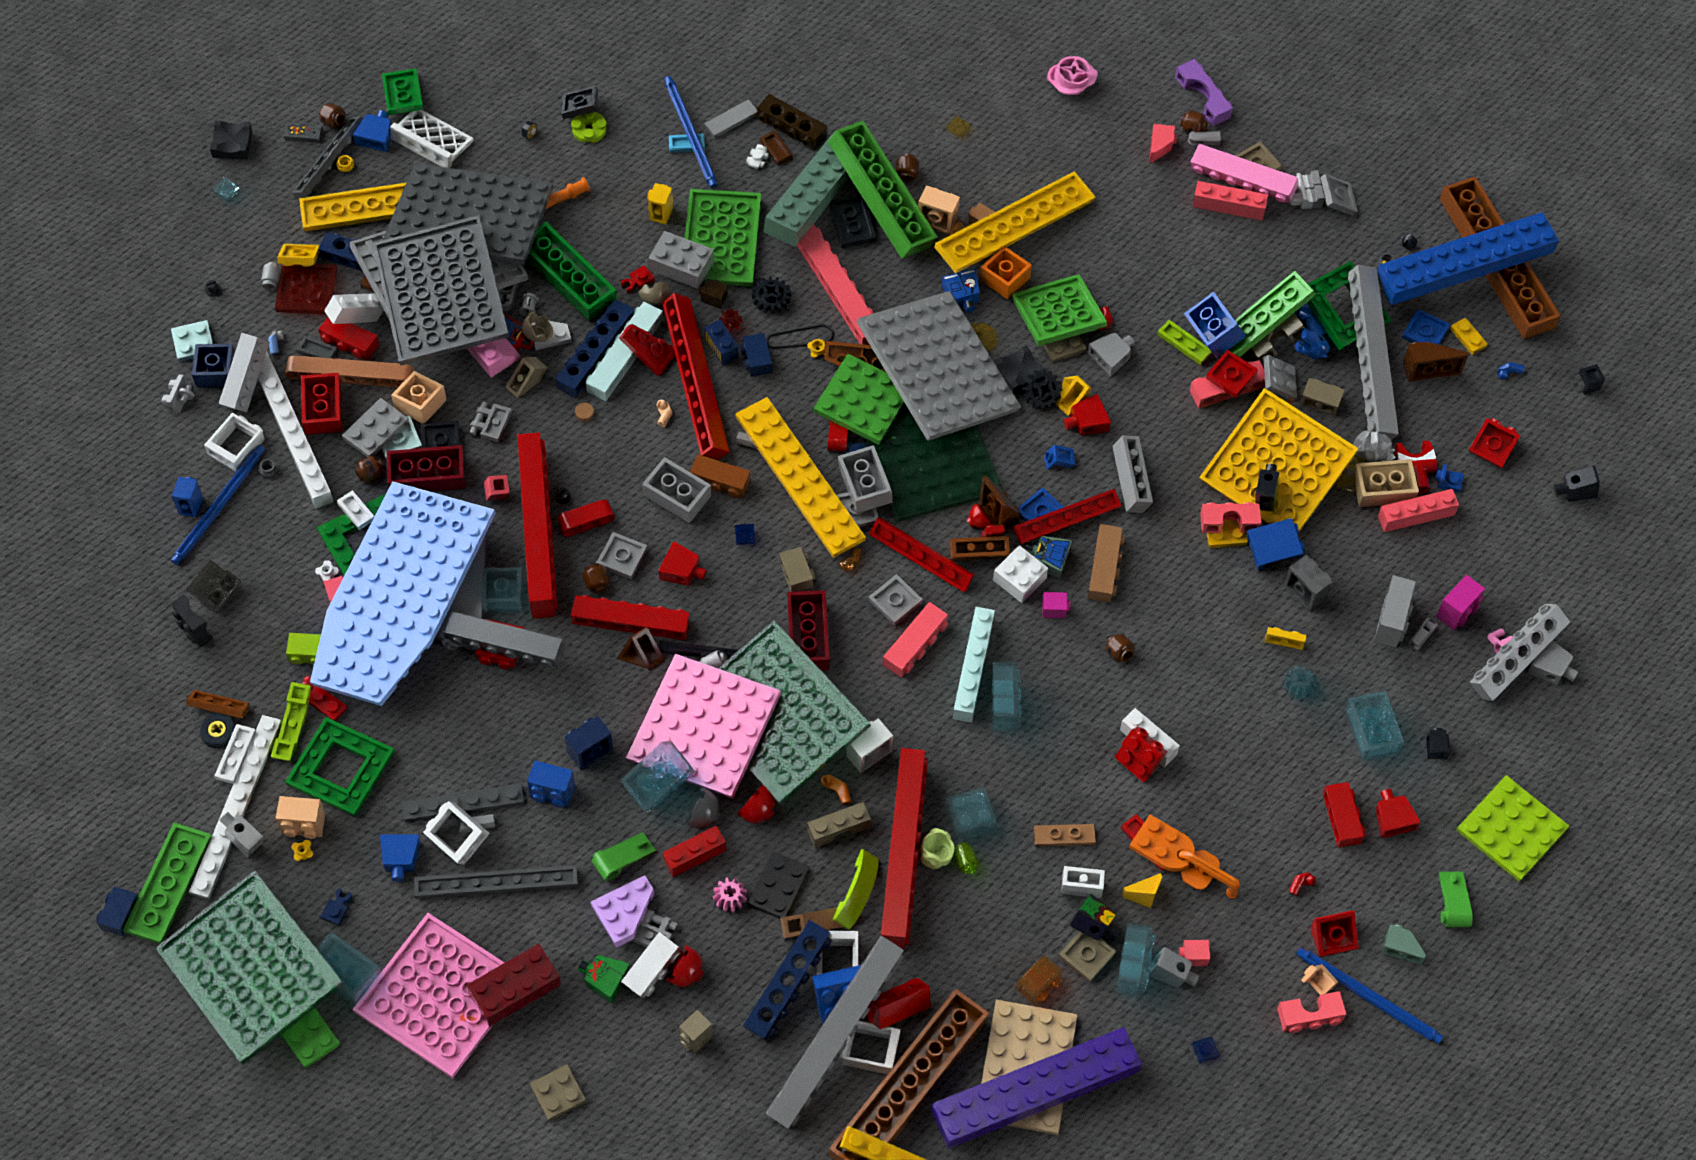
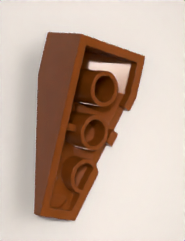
M826 341L825 360L840 366L847 354H850L886 372L870 345Z

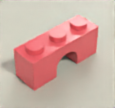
M1210 502L1202 504L1200 512L1202 533H1221L1223 521L1225 520L1237 522L1240 533H1247L1250 529L1261 527L1259 503L1246 502L1244 504H1235L1228 502L1216 504Z
M1340 991L1321 994L1317 1000L1319 1010L1316 1012L1306 1011L1302 1007L1300 999L1280 1002L1277 1010L1283 1032L1297 1033L1302 1028L1310 1027L1313 1030L1322 1027L1324 1024H1330V1026L1341 1024L1346 1016V1011Z

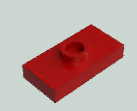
M1004 525L986 526L981 533V537L1002 536L1005 532Z

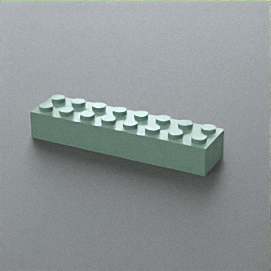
M829 139L767 214L764 223V233L795 247L850 177L828 144Z

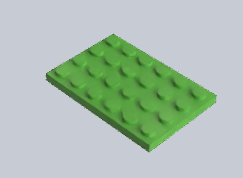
M690 189L685 239L714 249V263L702 284H705L708 278L718 280L726 285L753 287L761 193Z

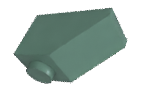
M1390 924L1382 953L1422 965L1426 954L1412 932L1404 926Z

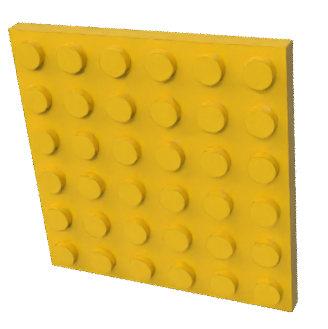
M1264 388L1199 479L1236 504H1244L1246 502L1256 504L1255 494L1260 470H1265L1266 464L1269 463L1277 465L1279 488L1275 512L1260 510L1261 520L1266 524H1272L1292 518L1293 524L1297 523L1300 532L1358 452V448Z

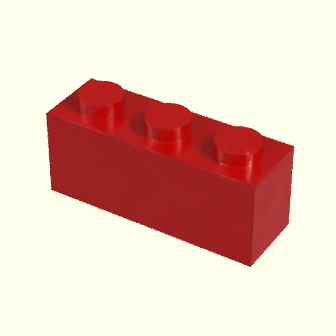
M327 317L319 328L320 337L326 344L331 343L343 352L348 351L357 359L362 358L368 361L379 346L376 334L353 323L333 324L329 317Z
M1349 782L1325 786L1322 794L1337 847L1361 844L1366 832L1364 825H1361L1359 820L1360 810L1354 803L1355 792L1353 788L1350 789Z
M714 826L662 852L663 861L671 876L675 877L725 852L726 842L717 826Z
M917 977L880 993L876 1001L871 1000L868 1005V1021L881 1030L930 1008V986Z

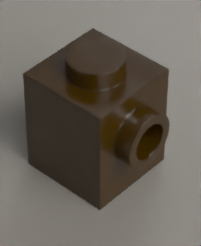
M707 278L705 284H702L699 289L701 302L721 309L728 296V285L718 280Z

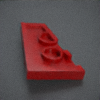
M634 324L628 325L619 337L656 376L661 375L675 355L672 345L666 343L661 338L658 339L652 336L649 332Z

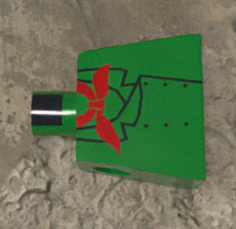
M597 955L593 964L582 960L578 967V971L586 974L584 979L585 986L611 1004L623 985L621 981L630 970L629 963L602 955Z

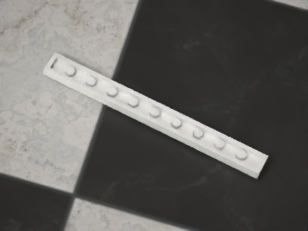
M262 715L220 818L227 812L235 819L240 815L244 816L282 724L280 719ZM219 820L189 890L190 895L208 900L211 897L232 845V842L225 835L226 827Z

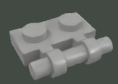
M482 402L481 406L476 410L475 420L470 424L469 435L475 437L478 431H482L481 438L499 443L512 413L511 408L493 404L491 409H487L489 404ZM488 417L486 422L482 423L483 418Z
M649 909L643 921L639 923L635 939L631 941L648 947L659 932L671 940L672 934L666 932V930L669 928L675 931L678 923L671 921L672 919L667 916L661 917L656 915L654 911ZM652 921L654 923L659 924L660 927L657 928L649 924Z

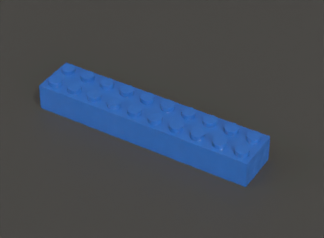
M1541 212L1379 264L1377 269L1378 281L1390 305H1394L1554 253L1559 239L1545 215Z

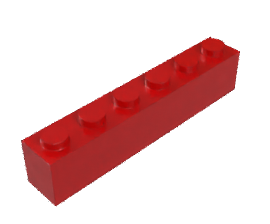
M575 595L571 621L575 625L629 633H638L647 627L652 636L686 641L690 613L683 609L672 610L663 606L652 607L643 603L631 604L627 601L618 602L607 598L597 599L591 598L588 595Z

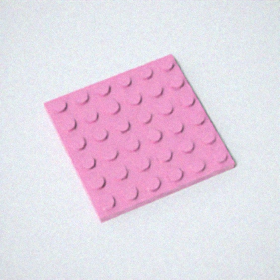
M675 654L626 759L733 799L781 692L772 687Z
M427 913L352 1010L362 1019L453 1079L493 1026L489 1027L468 992L467 984L504 964V962L433 915Z

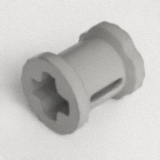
M532 293L524 294L522 297L523 304L519 309V313L523 316H528L531 312H536L535 306L539 298Z

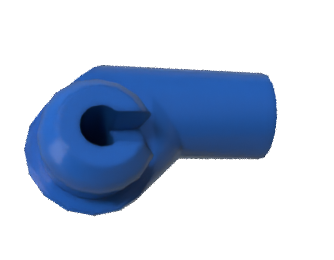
M1508 362L1499 367L1497 374L1500 379L1504 380L1510 372L1522 374L1525 367L1521 364Z

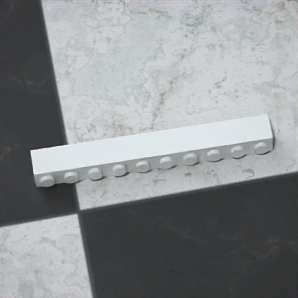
M266 352L258 382L316 509L333 502L331 491L271 359Z

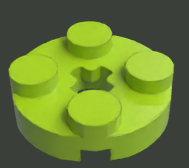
M597 112L578 115L571 121L573 136L580 142L592 141L594 143L601 140L606 134L607 125L605 118ZM586 125H592V129H585Z

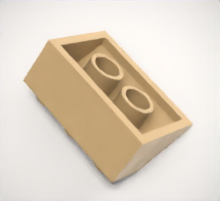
M1412 459L1356 463L1355 486L1359 507L1387 505L1416 498L1419 491Z

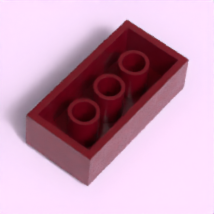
M454 445L387 451L388 487H390L392 482H397L429 492L466 489L463 446Z
M826 590L787 592L790 671L829 670Z
M538 943L467 984V989L490 1027L559 987L561 980L546 953Z

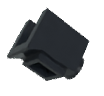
M1442 728L1429 729L1426 736L1427 759H1448L1451 752L1449 749V734H1446V730Z

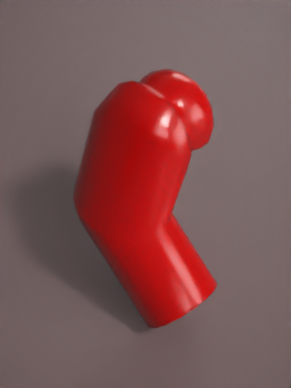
M1108 306L1100 309L1107 321V327L1098 329L1100 331L1108 329L1113 323Z

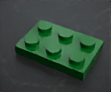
M416 68L382 74L388 115L423 110Z

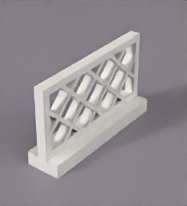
M423 110L412 111L398 124L393 123L390 126V135L393 141L446 168H451L452 162L473 142L471 136ZM416 114L422 116L423 119L413 120V117L416 116ZM434 123L437 127L428 128L427 124ZM420 124L425 125V128L415 129L414 126ZM412 125V129L404 128V126ZM449 131L452 135H442L441 132ZM439 132V136L429 137V133ZM426 133L427 137H420L417 134ZM456 139L466 140L464 143H456ZM453 140L454 144H444L443 141ZM441 141V145H435L431 142ZM445 149H455V152L450 153Z

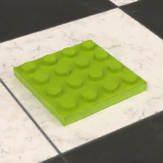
M1506 775L1457 827L1456 831L1520 882L1569 828V825Z

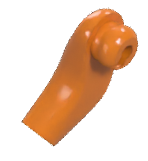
M832 775L822 776V785L836 791L842 805L852 803L849 788L845 782Z

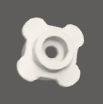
M324 561L323 565L315 570V573L320 575L323 581L333 579L339 572L338 568L333 567L330 561Z

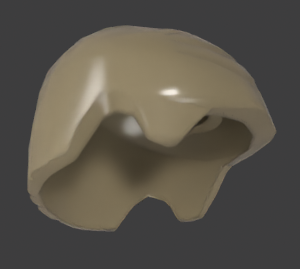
M657 282L653 288H649L648 284H644L643 288L638 292L644 302L654 306L663 305L662 302L669 297L670 286L666 282Z
M531 312L523 322L522 332L531 341L545 342L553 336V327L546 316H537L536 312Z

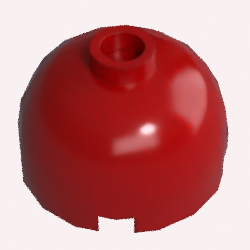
M762 784L746 802L744 807L738 811L737 815L752 824L760 823L764 819L768 821L775 813L773 811L775 806L774 794L768 787Z
M688 945L683 946L685 951L680 950L679 953L681 955L674 964L672 963L669 969L673 970L671 977L666 976L667 982L678 987H688L694 981L699 982L704 974V971L701 970L703 965L702 957Z

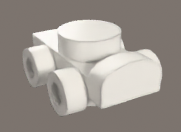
M757 145L756 149L752 148L750 152L752 157L748 156L746 160L748 166L759 169V167L764 168L765 162L762 160H767L769 157V153H766L767 148L763 145Z

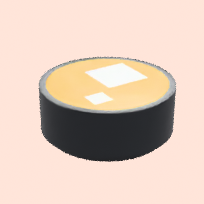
M527 121L523 125L522 136L530 140L536 134L537 124Z

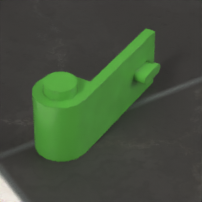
M642 832L604 851H597L593 855L592 864L604 881L608 882L621 873L622 868L655 853L656 849Z
M1439 872L1445 903L1444 911H1441V923H1444L1445 927H1471L1473 919L1472 909L1463 872Z

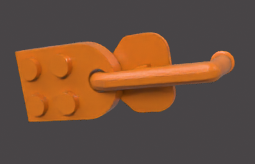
M1151 814L1148 816L1130 843L1129 849L1165 870L1180 871L1183 882L1196 890L1205 889L1214 877L1229 886L1226 890L1228 898L1234 899L1237 897L1240 881L1219 869L1220 862L1217 857L1205 850L1195 851L1193 842L1187 835Z

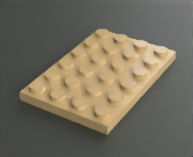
M996 999L981 1084L1072 1048L1077 1014ZM1063 1103L1007 1126L1058 1135Z

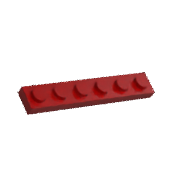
M1115 489L1018 524L1013 529L1020 545L1041 536H1046L1115 510L1122 505Z
M880 517L876 519L869 533L870 536L959 590L967 591L974 577L973 573Z

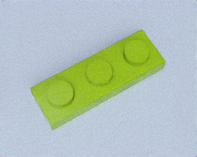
M1168 320L1158 330L1157 335L1200 366L1212 354L1205 344L1171 320Z

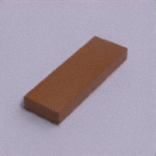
M194 690L186 699L187 706L237 718H243L250 708V703L198 690Z

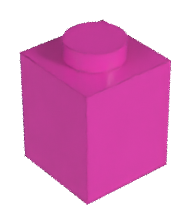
M1043 592V618H1066L1067 611H1070V600H1067V593Z

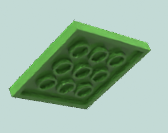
M1079 274L1012 293V300L1038 346L1107 327L1105 317Z
M847 354L814 406L813 412L879 445L905 402L886 372Z

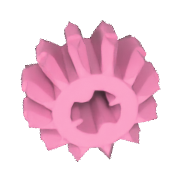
M729 878L725 879V883L719 881V887L714 888L715 895L713 900L717 902L718 908L723 907L724 912L731 908V911L734 913L735 907L741 909L742 903L747 902V897H745L747 889H743L744 884L742 882L737 884L736 878L732 882H729Z

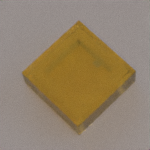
M957 115L946 125V130L958 138L970 128V124Z

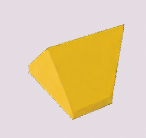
M1079 376L1064 377L1061 387L1062 391H1060L1061 398H1059L1056 405L1066 415L1070 416L1071 407L1074 404L1089 398L1091 387Z
M1161 873L1124 887L1123 898L1151 908L1161 883Z

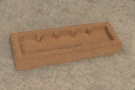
M1094 824L1034 826L1035 847L1095 845Z

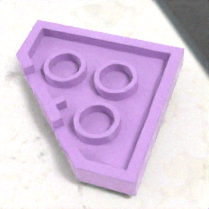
M645 875L590 902L616 948L635 939L639 923L643 921L648 910L647 905L655 894Z

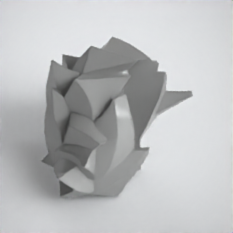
M1366 430L1361 432L1353 443L1358 448V452L1355 454L1358 463L1393 461L1396 458L1393 455L1395 449L1392 448L1391 439L1384 434H1379L1372 430L1368 432Z

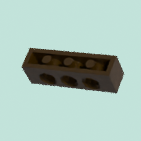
M768 94L757 107V118L761 122L770 124L777 131L788 134L790 138L797 139L806 147L816 150L827 137V125L771 94Z

